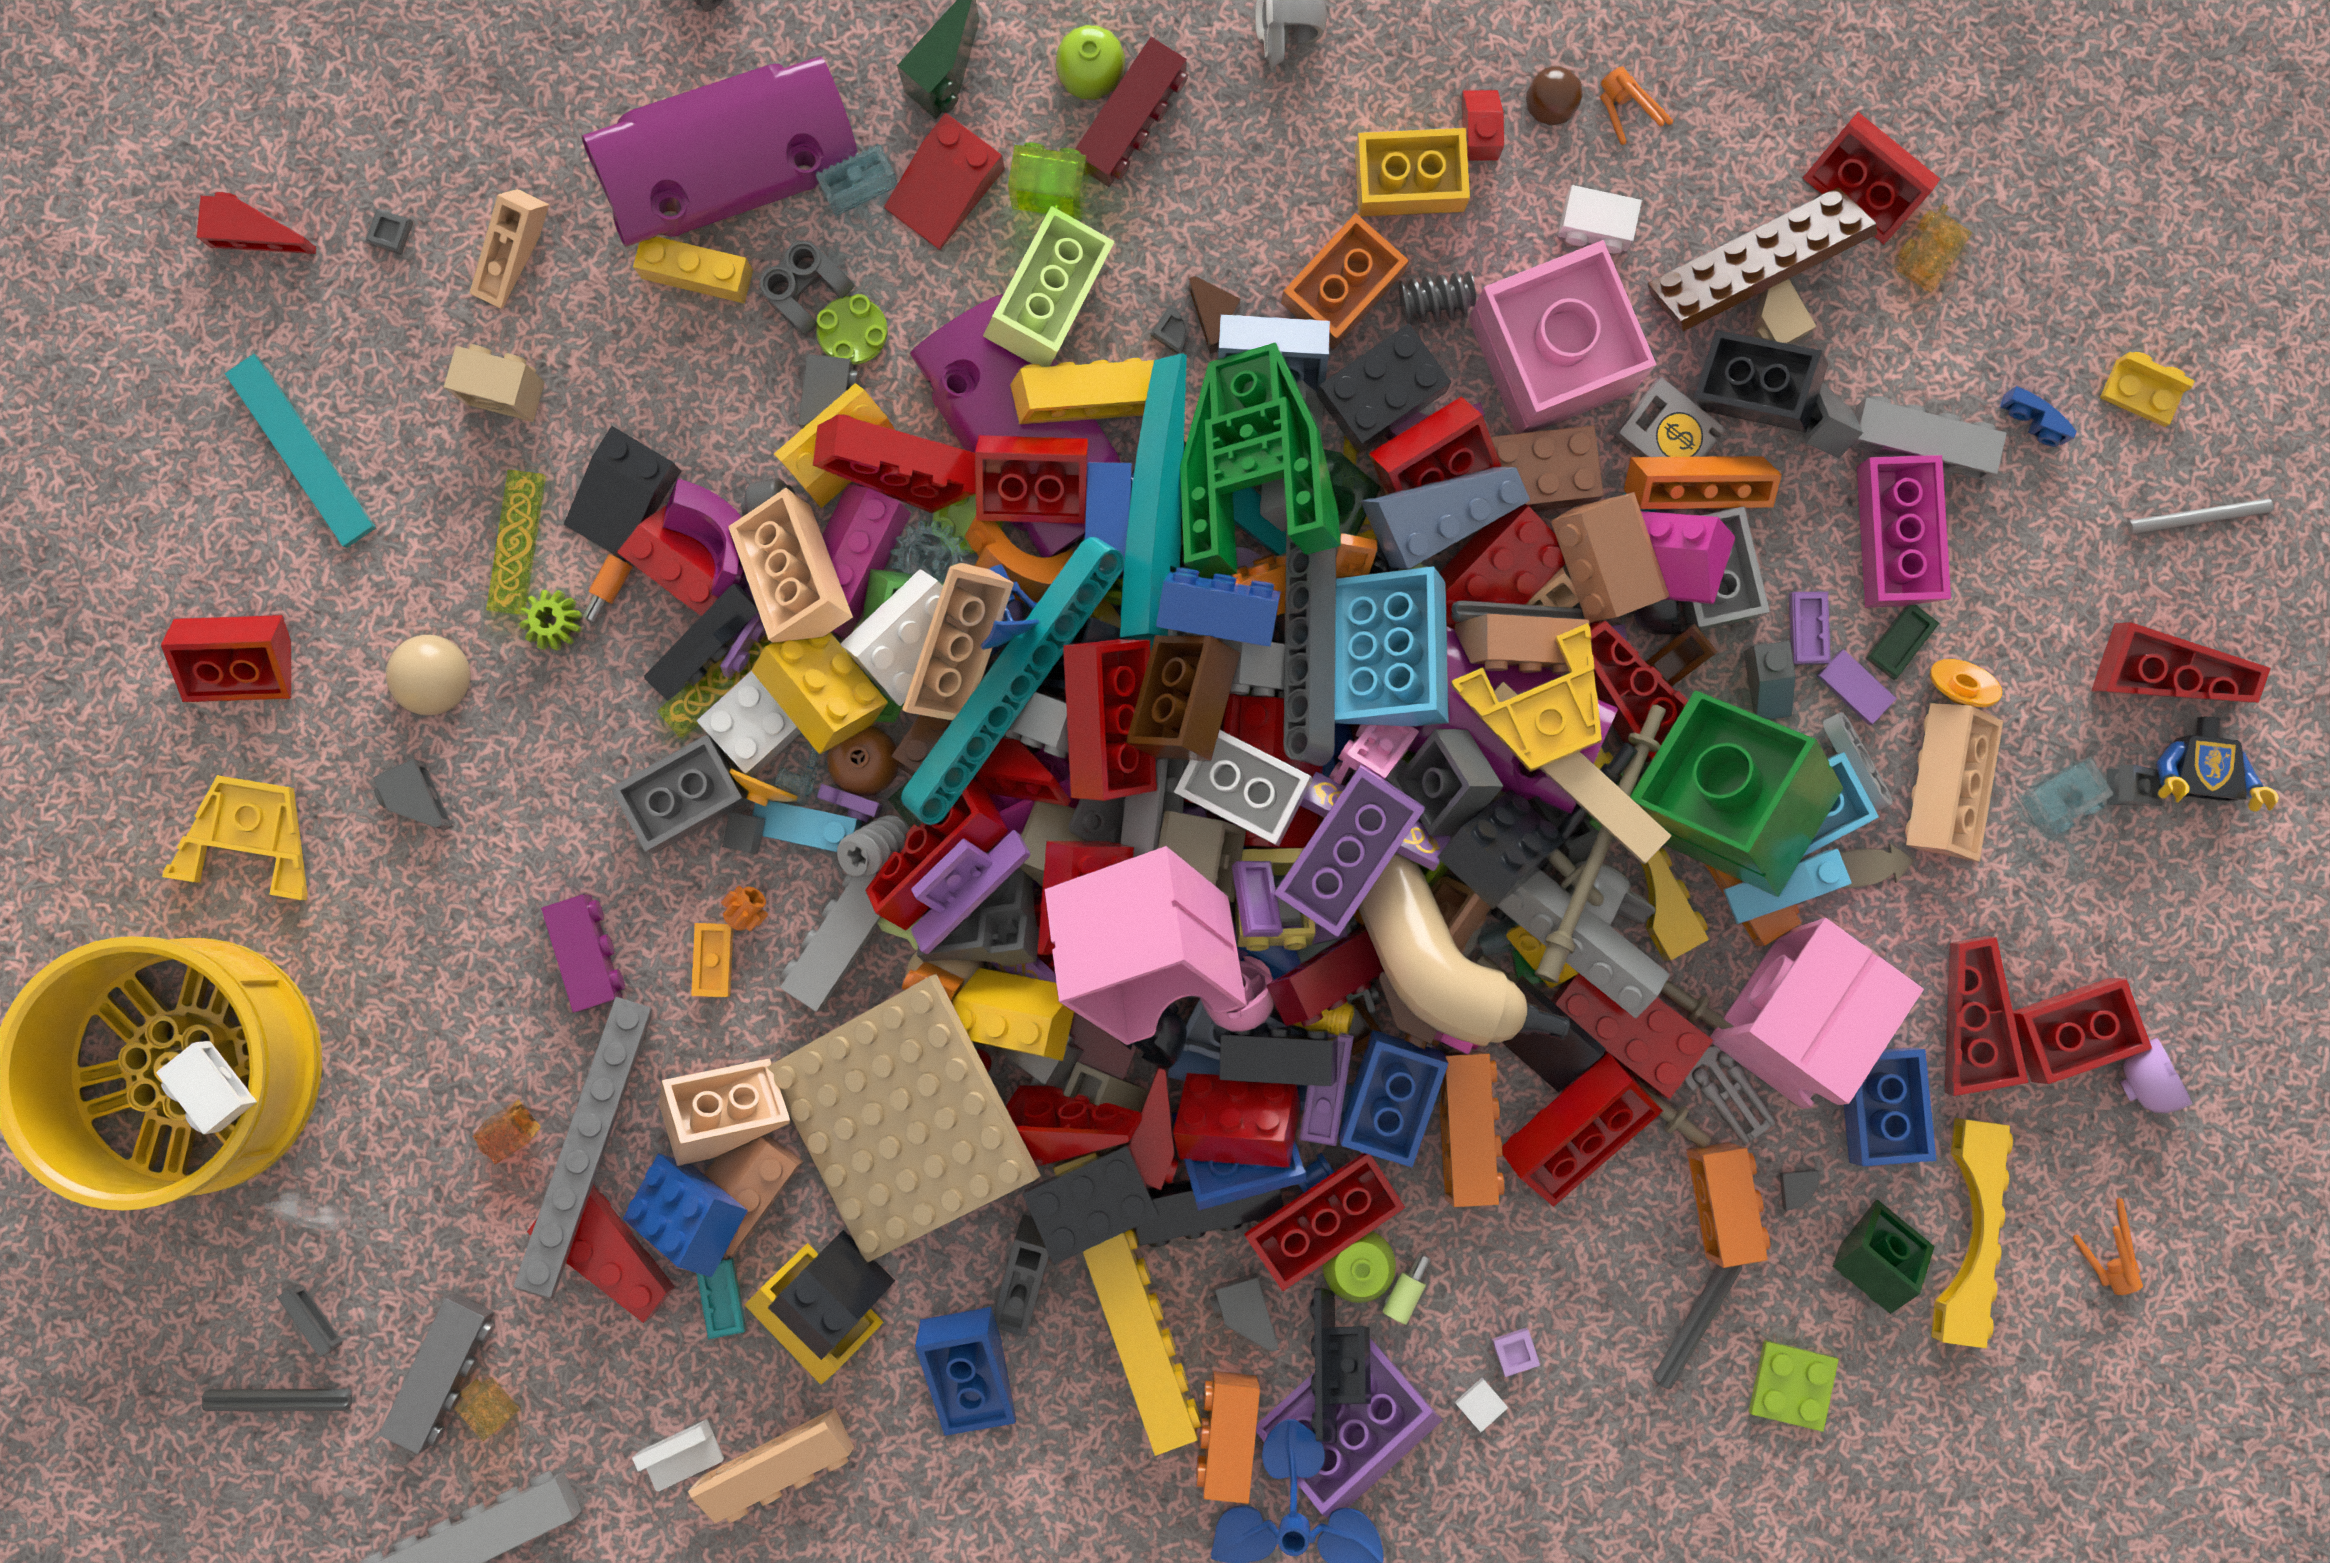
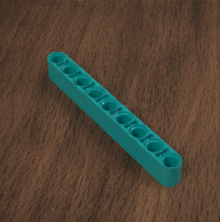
M1089 537L1078 546L1026 618V620L1038 619L1040 623L1026 633L1015 635L912 776L902 792L901 800L902 804L924 824H936L947 815L1064 653L1063 645H1069L1111 588L1124 568V556L1120 551L1096 537Z

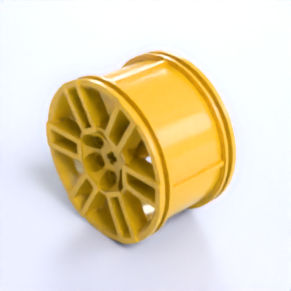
M128 936L94 941L77 947L61 955L39 971L20 991L0 1026V1130L18 1161L41 1184L71 1201L89 1207L121 1211L138 1210L167 1204L187 1196L216 1192L242 1184L271 1167L289 1150L304 1130L313 1112L321 1084L323 1065L322 1046L315 1017L298 986L281 968L263 955L232 942L207 938L168 940L156 937ZM175 959L188 966L175 1010L169 1011L137 976L136 972L158 962ZM210 980L215 985L208 1007L202 1009ZM118 987L145 1017L146 1021L143 1025L138 1023L109 994L112 989ZM232 1007L237 1014L241 1026L236 1027L228 1020ZM95 1014L127 1044L121 1048L117 1060L82 1068L79 1067L82 1043L89 1022ZM172 1025L174 1028L173 1038L169 1040L167 1038V1033ZM206 1032L210 1042L245 1086L249 1078L248 1091L257 1102L240 1115L237 1123L233 1121L220 1132L214 1133L224 1145L200 1169L191 1175H185L196 1130L187 1122L185 1118L187 1112L180 1103L169 1098L161 1087L163 1081L156 1072L192 1043L200 1042L201 1035ZM145 1052L147 1055V1062L144 1059ZM118 1078L125 1079L126 1088L124 1090L85 1102L82 1087ZM153 1088L155 1089V1092H156V1097H155V1099H154V1097H153V1095H154V1094H153ZM132 1107L136 1111L145 1112V1116L132 1157L126 1160L110 1148L100 1136L92 1121L95 1118ZM167 1125L172 1127L164 1167L162 1172H154L153 1168Z

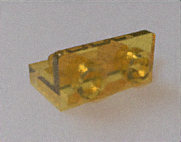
M1945 203L1935 212L1929 209L1916 226V228L1921 230L1915 240L1909 238L1897 254L1902 260L1895 270L1929 293L1936 288L1973 233L1945 214L1949 209V206Z

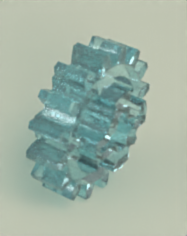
M927 520L918 521V530L913 525H908L905 527L908 536H897L895 538L901 544L900 549L891 550V554L898 556V562L891 564V568L900 569L901 572L911 574L912 576L921 569L939 582L944 583L949 570V557L952 555L951 566L959 563L967 564L962 562V557L970 552L959 547L964 540L963 536L952 537L955 527L946 526L941 530V521L933 520L929 527ZM925 535H935L941 538L943 541L941 543L932 544L930 539L926 538ZM912 549L911 562L909 563V553ZM927 553L935 554L936 557L932 559L933 565H926L925 561L929 558Z

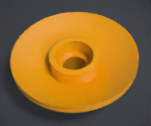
M1943 659L1935 662L1930 670L1932 683L1954 703L1973 707H1990L1997 704L2002 696V688L1999 682L1986 670L1972 663L1957 659Z
M730 768L729 773L743 788L749 791L746 797L748 800L765 807L769 800L780 802L798 800V796Z

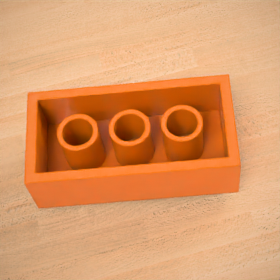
M1470 1051L1469 1055L1463 1052L1444 1053L1448 1066L1438 1092L1445 1200L1453 1207L1499 1205V1195H1504V1177L1502 1172H1497L1496 1158L1502 1157L1500 1135H1495L1494 1120H1499L1500 1118L1498 1098L1492 1097V1083L1497 1082L1496 1061L1490 1060L1489 1053L1481 1051Z

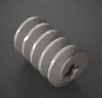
M885 815L847 835L840 841L837 847V857L841 867L851 877L875 874L883 867L893 852L900 853L907 838L906 834L910 827L897 816Z

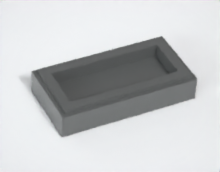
M303 1285L289 1288L277 1296L319 1358L342 1345V1339Z

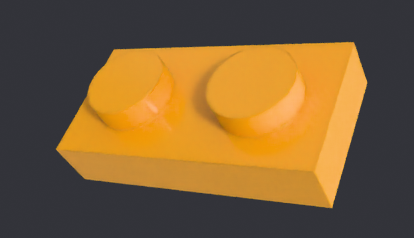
M695 923L691 996L730 997L733 928L728 924Z

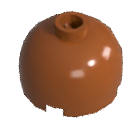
M869 726L828 750V772L834 783L845 792L860 797L876 795L887 789L897 776L898 766L891 757L897 747L892 738L880 728ZM854 758L857 759L858 764L853 762Z

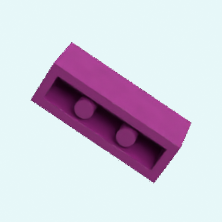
M582 894L542 907L541 910L572 1012H583L614 1002L615 997L623 999L621 990L625 989V982L619 969L614 970L610 956L614 955V946L608 934L603 935L599 921L604 920V914L597 899L593 900L592 895Z

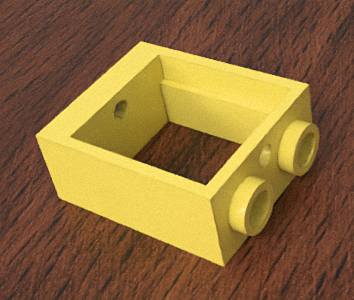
M1304 848L1243 849L1241 861H1271L1273 875H1286ZM1235 893L1237 947H1246L1250 951H1263L1268 949L1269 946H1284L1287 950H1300L1306 948L1307 945H1312L1316 933L1315 922L1301 912V928H1285L1278 937H1243Z

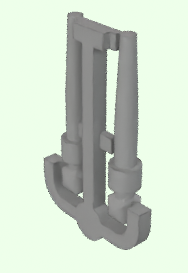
M1713 1045L1708 1047L1684 1081L1691 1091L1696 1089L1699 1083L1702 1085L1701 1090L1704 1095L1712 1100L1741 1141L1746 1144L1764 1133L1776 1122L1745 1077V1071L1741 1065L1735 1063L1732 1057L1722 1051L1719 1053L1718 1059L1721 1064L1727 1066L1728 1069L1726 1071L1730 1077L1737 1081L1733 1085L1730 1083L1715 1062L1716 1054L1721 1049ZM1701 1064L1708 1065L1725 1090L1719 1094V1089L1713 1081L1708 1080V1073L1704 1069L1698 1068L1694 1072L1693 1070ZM1741 1088L1764 1117L1765 1121L1761 1124L1758 1123L1737 1093ZM1728 1097L1733 1100L1752 1127V1130L1745 1134L1724 1102Z

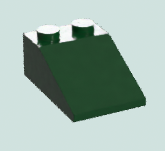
M956 0L897 65L904 92L935 119L942 112L949 113L958 102V94L960 93L980 21L976 0Z

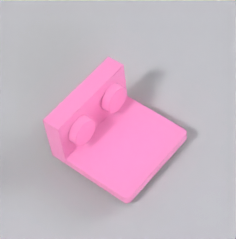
M1361 724L1355 735L1359 738L1354 742L1352 740L1347 742L1338 757L1343 763L1338 762L1329 778L1340 785H1345L1352 771H1357L1362 764L1386 780L1413 744L1419 731L1411 726Z

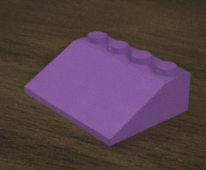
M1371 1338V1404L1336 1405L1337 1442H1322L1325 1450V1460L1322 1468L1316 1475L1310 1478L1297 1476L1299 1487L1319 1512L1328 1519L1334 1510L1348 1508L1442 1421L1440 1416ZM1314 1373L1257 1424L1256 1433L1263 1442H1265L1271 1429L1286 1419H1295L1312 1430L1311 1419L1312 1414L1315 1412V1396L1311 1389V1378Z

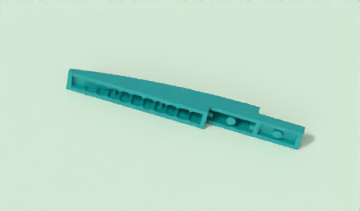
M1183 353L1154 360L1138 443L1128 519L1120 637L1128 640H1150V653L1155 635L1168 636V629L1156 627L1163 581L1170 570L1180 568L1182 519L1180 464L1184 453L1187 355Z

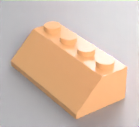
M783 489L728 526L768 640L771 642L824 637L853 618L812 508L789 489Z
M964 563L949 567L902 710L913 714L954 720L982 680L992 648L982 650L980 645L989 636L994 621H1002L1014 585L1013 582L992 570Z
M1930 703L1929 714L1924 719L1925 737L1923 749L1918 754L1919 772L1917 784L1913 787L1911 795L1913 802L1911 819L1907 822L1905 829L1907 846L1921 851L1980 862L2003 727L2002 720L1973 706Z
M833 1408L703 1474L690 1488L688 1493L691 1499L714 1523L725 1518L728 1523H731L745 1516L749 1512L747 1507L760 1501L762 1506L767 1505L782 1496L780 1490L792 1484L795 1489H798L815 1479L813 1473L827 1467L828 1472H831L843 1466L849 1461L847 1456L850 1455L854 1446L836 1409Z

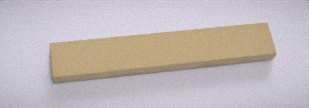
M1504 682L1494 691L1498 702H1503L1517 696ZM1580 751L1539 768L1644 865L1670 839L1671 835Z

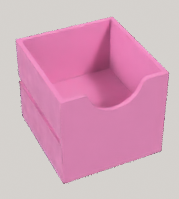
M1604 240L1483 287L1469 317V322L1516 434L1539 431L1630 395L1656 366L1654 357Z
M1167 846L1045 889L1051 942L1056 946L1052 951L1059 1002L1124 1044L1128 1045L1152 1037L1156 1032V1026L1163 1011L1172 1002L1183 997L1196 996L1205 999L1218 1014L1247 1006L1228 896Z
M1823 918L1795 927L1775 940L1723 1017L1724 1020L1734 1027L1726 1029L1718 1027L1710 1038L1714 1040L1712 1044L1801 1109L1813 1106L1814 1102L1810 1098L1814 1093L1823 1096L1837 1105L1849 1104L1924 989L1881 957L1873 954L1870 949L1833 922Z

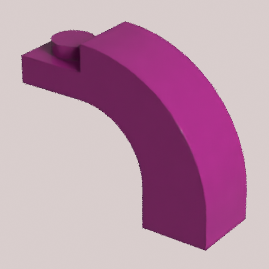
M678 478L666 505L663 527L693 537L708 549L715 563L711 595L720 597L731 585L739 584L740 579L745 574L728 527L742 517L720 496L706 488Z

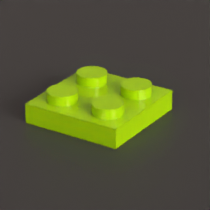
M1764 1340L1749 1413L1824 1432L1839 1359L1834 1356Z

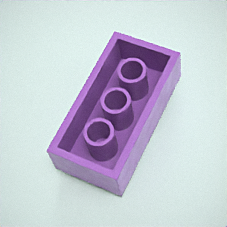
M1361 764L1276 889L1274 895L1338 937L1413 828L1425 807Z

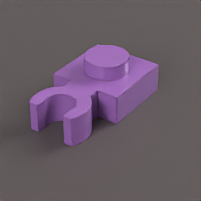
M821 784L817 798L849 809L847 816L866 823L869 816L878 819L883 805L824 784Z

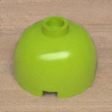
M1084 25L1074 28L1063 37L1057 49L1056 72L1060 82L1070 94L1081 99L1096 100L1103 98V95L1109 94L1112 90L1116 89L1125 75L1126 59L1121 43L1111 31L1101 26Z

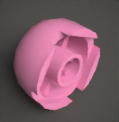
M1243 956L1244 961H1239L1247 1006L1218 1014L1205 999L1200 998L1205 1011L1215 1024L1230 1031L1243 1032L1256 1028L1266 1021L1274 1008L1275 1003L1266 987L1267 984L1273 981L1270 969L1261 960L1251 956Z

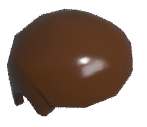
M1550 66L1543 69L1533 79L1526 93L1529 113L1538 122L1550 126L1567 122L1581 103L1583 97L1581 81L1572 71L1561 66Z

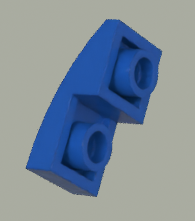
M2018 386L2004 394L2000 407L2009 410V415L2015 419L2022 421L2032 419L2028 433L2038 436L2037 440L2040 443L2057 447L2075 438L2077 431L2057 409L2042 398Z

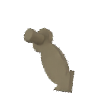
M1890 843L1888 844L1890 853L1870 848L1841 852L1840 855L1852 882L1841 888L1863 887L1876 884L1887 879L1892 874H1894V880L1897 883L1914 859Z

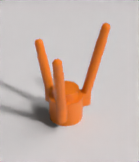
M1624 66L1616 68L1601 81L1600 85L1605 92L1600 96V99L1608 110L1621 145H1625L1627 141L1614 106L1616 101L1619 105H1623L1634 98L1659 126H1663L1665 122L1668 125L1673 124V119L1638 85Z
M2117 1198L2116 1205L2121 1230L2118 1226H2114L2112 1230L2120 1258L2109 1261L2107 1263L2108 1269L2104 1270L2079 1235H2074L2073 1240L2098 1274L2102 1286L2111 1285L2115 1295H2127L2140 1290L2143 1287V1283L2135 1258L2124 1201L2122 1198Z

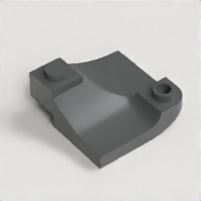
M1017 868L929 954L921 952L918 946L917 956L923 962L977 960L1000 963L1002 966L1036 962L1039 927L1036 924L1033 878L1022 869ZM929 908V909L923 914V916H924L925 914H927L932 908Z

